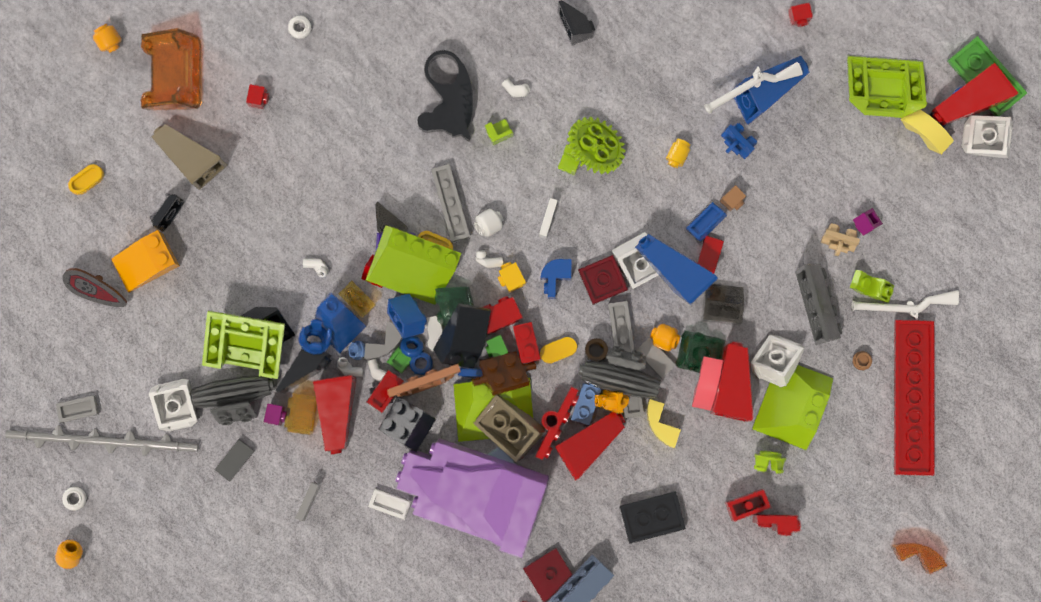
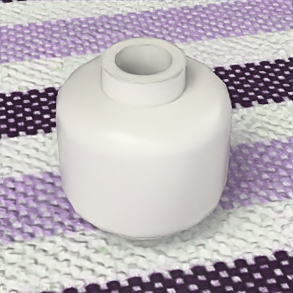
M487 209L476 216L474 227L481 236H492L502 229L503 217L500 212Z

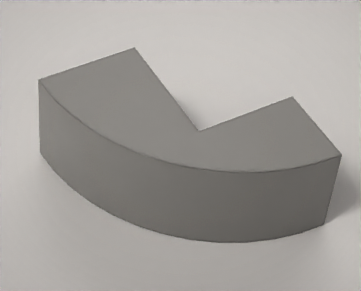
M387 322L385 345L365 343L364 359L373 360L385 357L400 345L403 338L393 322Z

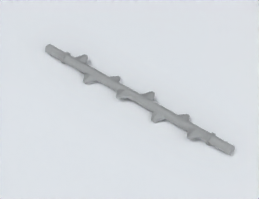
M57 426L52 434L29 432L27 430L25 432L7 430L5 434L6 438L24 439L25 441L33 440L36 448H41L45 441L68 442L71 450H75L80 443L105 445L108 453H113L117 446L137 447L141 449L144 456H147L151 449L176 450V452H198L199 449L198 444L180 443L178 441L177 443L171 442L167 434L160 441L136 440L133 432L130 431L124 439L100 437L97 429H93L88 436L65 435L61 426Z

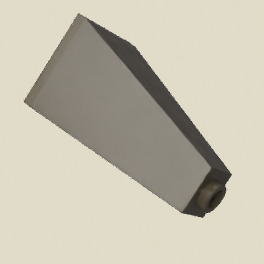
M166 124L155 129L154 135L151 136L189 182L198 190L202 189L228 166L218 155Z

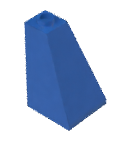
M802 56L769 68L761 73L766 72L775 75L798 62L803 75L776 83L763 80L759 87L753 86L734 97L747 125L751 124L810 73L808 65ZM753 75L750 76V77L745 78V79H744L741 83H739L736 87H738V86L742 85L743 83L747 82L748 80L754 78Z
M650 234L641 238L638 245L635 246L670 289L690 305L718 279L715 274Z
M332 293L317 307L315 319L322 320V327L326 330H332L330 345L339 353L367 327Z

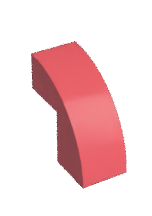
M704 356L701 363L699 380L694 390L692 407L711 411L719 384L723 360Z

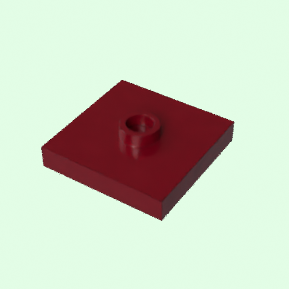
M614 255L578 269L592 305L628 291Z
M556 548L523 568L543 602L553 597L572 576L571 571Z

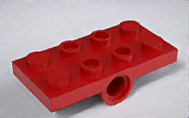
M573 387L569 389L558 413L548 411L543 415L541 424L548 432L535 457L541 460L544 457L548 459L553 449L550 447L552 441H557L562 432L559 429L561 423L566 424L571 414L568 412L570 406L574 407L580 397L577 395V389ZM548 416L556 418L557 423L555 426L547 425L546 418Z

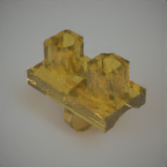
M352 280L338 293L361 318H364L376 306Z

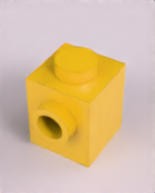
M508 262L501 266V270H499L500 276L497 278L502 287L506 286L509 293L526 285V281L516 262L513 264Z

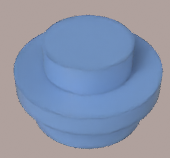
M355 341L350 344L348 349L350 357L355 360H361L364 357L365 345L362 341Z

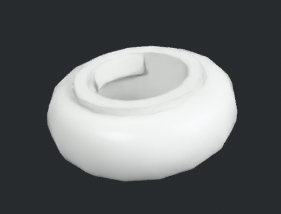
M304 16L293 17L288 24L289 33L297 39L307 37L311 31L310 21ZM297 23H304L305 28L303 31L297 32L294 29Z
M75 486L65 490L62 497L64 506L73 511L81 509L87 499L84 490ZM72 493H77L79 496L77 504L70 502V495Z

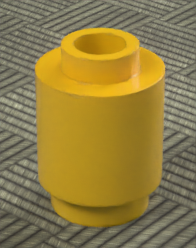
M677 139L676 142H673L666 157L667 164L674 168L683 167L691 145L682 139Z

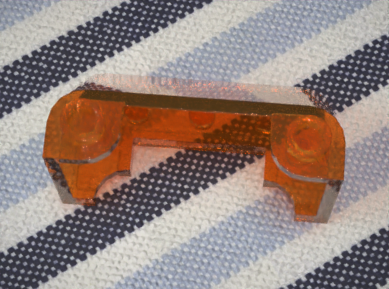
M179 28L141 34V48L147 55L151 56V91H146L142 94L141 109H198L201 105L202 45L200 38L196 34Z

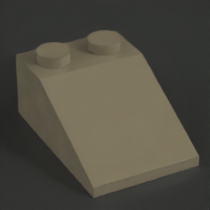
M496 395L473 423L515 462L523 459L546 431L533 417L500 395Z

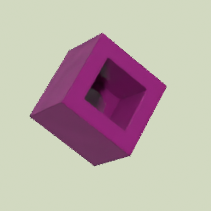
M873 208L853 219L857 230L863 236L883 224Z
M267 403L263 422L281 426L282 422L285 423L287 417L285 407Z

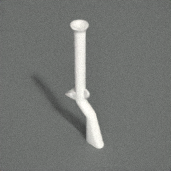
M796 62L775 75L766 72L761 73L760 68L757 66L753 73L754 78L713 102L704 104V107L711 114L712 110L753 86L759 87L763 80L776 83L803 75L801 66Z
M959 290L929 296L919 305H914L912 301L902 305L864 303L852 300L851 310L908 312L911 317L918 321V313L922 312L930 304L958 305Z

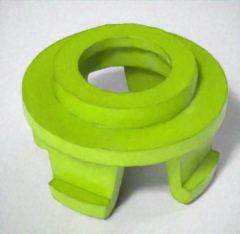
M760 450V454H754V469H757V471L766 472L769 460H771V470L777 474L784 473L783 467L786 457H782V453Z

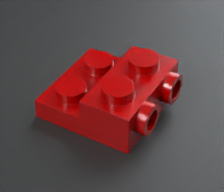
M753 514V522L757 523L758 527L772 528L773 531H777V535L792 536V532L801 531V521L797 520V516Z

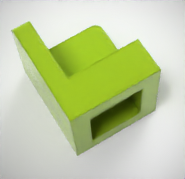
M506 119L495 124L490 122L485 125V130L493 146L514 136Z
M566 145L558 169L575 176L581 161H575L577 156L571 155L570 153L573 149L568 148V145Z

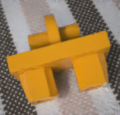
M603 389V394L595 395L596 407H603V409L616 413H623V408L629 403L628 395Z

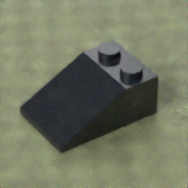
M464 304L457 305L433 348L442 364L452 366L458 364L459 367L474 368L483 351L491 315L490 309Z
M302 348L275 390L285 394L320 373L323 369L326 370L332 361L330 359L332 355L326 351L320 354H311Z

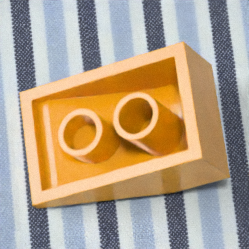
M159 230L139 239L111 259L128 293L180 266L164 234Z

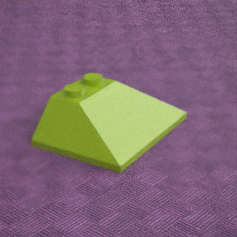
M847 56L849 101L864 115L903 118L926 107L927 101L922 61Z
M208 310L202 366L221 369L224 364L259 369V376L278 379L285 324Z
M797 365L786 386L779 387L769 382L752 429L807 450L817 432L829 400L833 378Z
M472 382L453 384L458 442L490 439L473 423L496 395H492L485 383L475 387ZM530 383L529 386L498 394L533 417Z

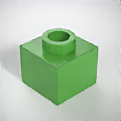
M501 335L487 341L488 346L485 349L489 357L508 354Z

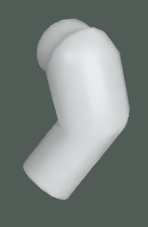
M509 78L501 84L512 97H525L530 92V87L527 84L514 85Z
M479 250L476 252V261L486 268L501 267L503 265L502 257L488 258L485 251Z
M303 259V268H314L317 275L321 278L328 275L329 269L321 259Z
M345 357L338 359L337 367L344 376L363 377V367H352Z
M377 359L367 361L372 377L380 381L386 371L379 369Z

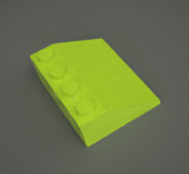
M385 226L366 281L403 294H410L411 297L436 305L456 270L461 253L396 228Z

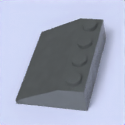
M805 264L795 273L815 345L838 340L841 338L842 328L835 318L837 310L830 300L832 292L830 287L826 286L825 279H827L825 268H821V264Z

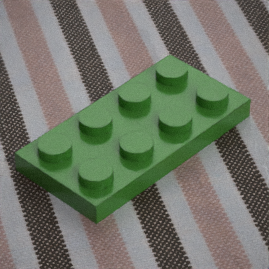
M978 36L947 61L966 84L996 63L1019 94L1006 103L990 108L989 110L995 117H1000L1027 94L1025 89Z

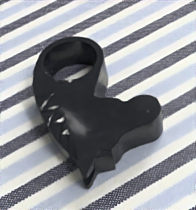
M447 50L436 51L427 58L424 74L428 84L443 102L435 107L433 112L420 114L418 117V127L425 133L445 132L451 135L452 138L462 136L469 142L470 134L468 128L471 123L473 110V93L469 74L462 61L453 52ZM445 57L455 62L458 68L455 82L452 84H439L430 77L428 69L435 59Z

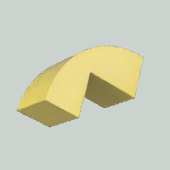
M921 109L900 119L907 130L919 134L928 149L942 154L954 142L949 133L935 119Z
M649 399L647 403V420L653 434L665 445L675 448L681 430L659 423L664 403Z

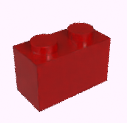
M505 296L499 299L498 304L494 306L488 304L482 307L491 310L487 328L488 335L523 319L513 297Z
M532 322L513 326L521 363L528 364L541 361Z
M759 489L725 502L731 521L734 522L771 508L764 489Z

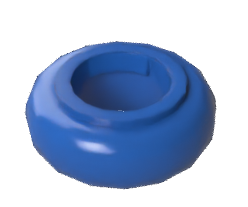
M416 336L402 339L400 343L401 352L408 357H417L424 349L422 340ZM414 344L417 348L410 349L407 347V345Z
M422 352L417 357H411L410 368L415 374L425 375L426 372L432 369L433 360L428 353ZM425 358L427 366L424 369H418L415 364L417 359Z

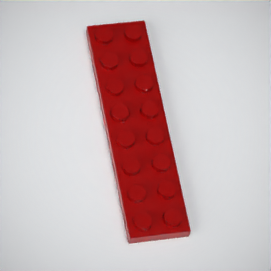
M894 321V475L934 476V321Z

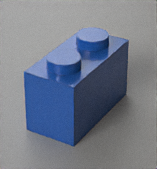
M410 294L388 299L387 314L403 339L424 333L425 324H427L426 316L424 313H421L416 300H413Z

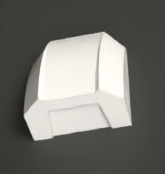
M969 116L964 124L961 146L965 153L1008 158L1013 130L1011 117Z
M769 335L750 363L752 372L759 379L766 380L779 387L786 386L800 361L804 347L787 338Z
M180 379L158 384L150 389L149 396L160 430H178L191 427L197 422L189 380Z

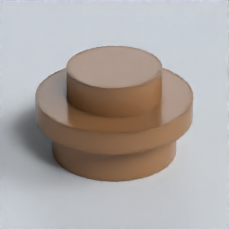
M860 351L853 356L852 362L856 369L867 370L872 364V357L869 353Z

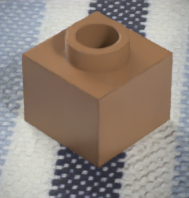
M735 185L722 197L720 202L730 212L734 208L737 211L745 204L743 200L746 195Z

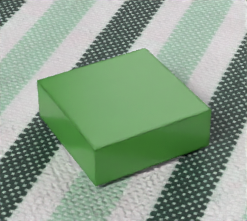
M398 347L387 363L402 374L410 365L411 357L405 356Z

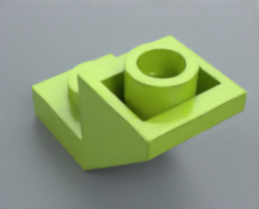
M855 270L850 288L862 295L889 303L895 285L885 279L871 277L863 271Z

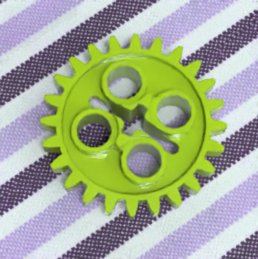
M592 116L588 120L586 117H583L582 120L579 119L572 125L571 130L568 132L569 137L567 141L570 144L567 147L573 149L570 154L576 155L575 161L580 160L581 167L585 164L587 171L592 168L594 174L598 170L601 175L604 172L609 174L622 164V160L625 158L623 154L626 152L622 147L625 143L619 141L622 136H616L617 130H611L612 125L606 126L605 120L600 123L598 117L594 121Z

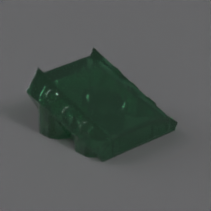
M469 287L435 289V302L440 307V311L437 313V321L445 327L458 304L474 306Z
M686 330L681 335V344L677 360L675 361L677 368L700 373L704 356L721 360L725 340Z

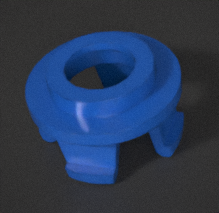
M311 320L310 325L302 327L298 338L299 344L308 353H323L331 344L332 330H326L322 327V320ZM310 336H317L320 338L321 343L312 342L309 344L307 339Z

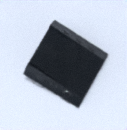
M176 194L165 195L166 199L155 215L150 216L152 225L162 232L170 226L184 204V200Z

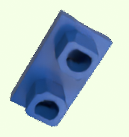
M740 123L733 126L730 124L721 134L725 139L724 143L728 146L725 152L729 154L733 151L745 160L755 149L757 140L753 136L745 139L741 135L744 132V127Z

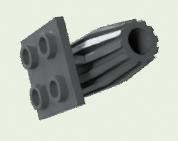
M613 346V348H608L607 359L609 363L585 361V364L580 365L578 375L582 376L581 380L601 389L620 392L632 397L657 398L661 379L640 371L646 366V356H643L642 352L632 351L631 353L624 351L622 347Z
M240 376L213 381L193 388L191 390V397L195 408H212L210 413L219 424L231 425L236 421L249 422L253 418H257V414L249 402L271 395L272 390H275L274 380L268 377Z

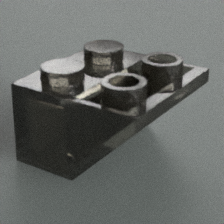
M712 284L704 291L701 321L741 325L744 310V287Z

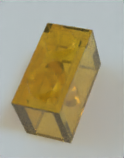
M293 393L292 397L288 399L290 414L286 416L285 428H287V432L312 435L317 408L316 397Z

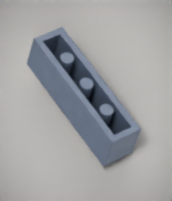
M592 554L548 602H590L610 582L614 574Z

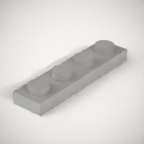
M450 164L431 169L451 241L456 242L470 238Z

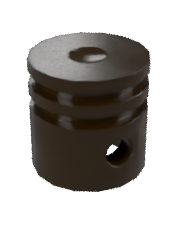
M594 338L587 342L585 356L589 361L601 362L606 358L608 347L605 341Z

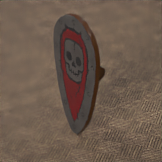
M70 268L62 276L65 286L79 297L107 306L125 307L127 305V300L117 290L105 283L101 275L94 276L84 270Z

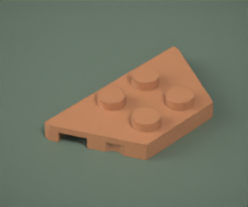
M458 364L437 371V369L426 372V376L421 378L418 376L407 379V383L390 388L387 391L389 397L396 395L397 397L411 396L444 384L453 378L454 374L461 371Z

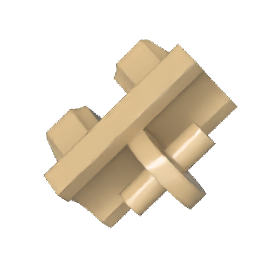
M831 223L822 236L821 243L827 244L830 249L835 250L834 256H839L840 252H854L860 241L857 238V230L847 229L845 234L839 233L840 227Z

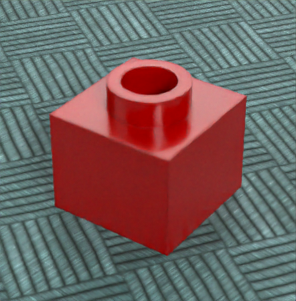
M810 2L791 6L788 11L791 26H806L813 18Z
M250 84L246 103L249 107L264 109L265 104H268L269 93H267L268 91L263 86Z

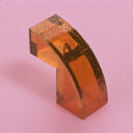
M903 542L891 546L899 561L917 555L927 574H932L948 566L935 550L925 545Z

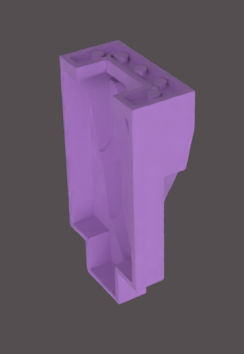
M440 438L436 443H432L429 454L420 451L415 452L411 449L408 454L404 453L401 462L404 467L402 472L399 471L395 482L398 485L396 489L416 495L411 506L415 508L413 515L491 541L500 547V551L522 558L547 486L548 475Z

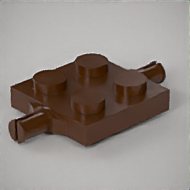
M516 351L480 361L479 366L483 376L472 378V384L475 387L485 383L493 396L529 386L530 381L526 372L536 370L537 367L535 362L522 364Z

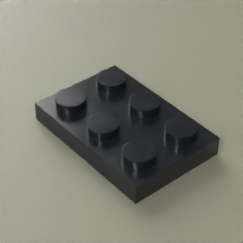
M676 491L619 506L629 544L686 529Z

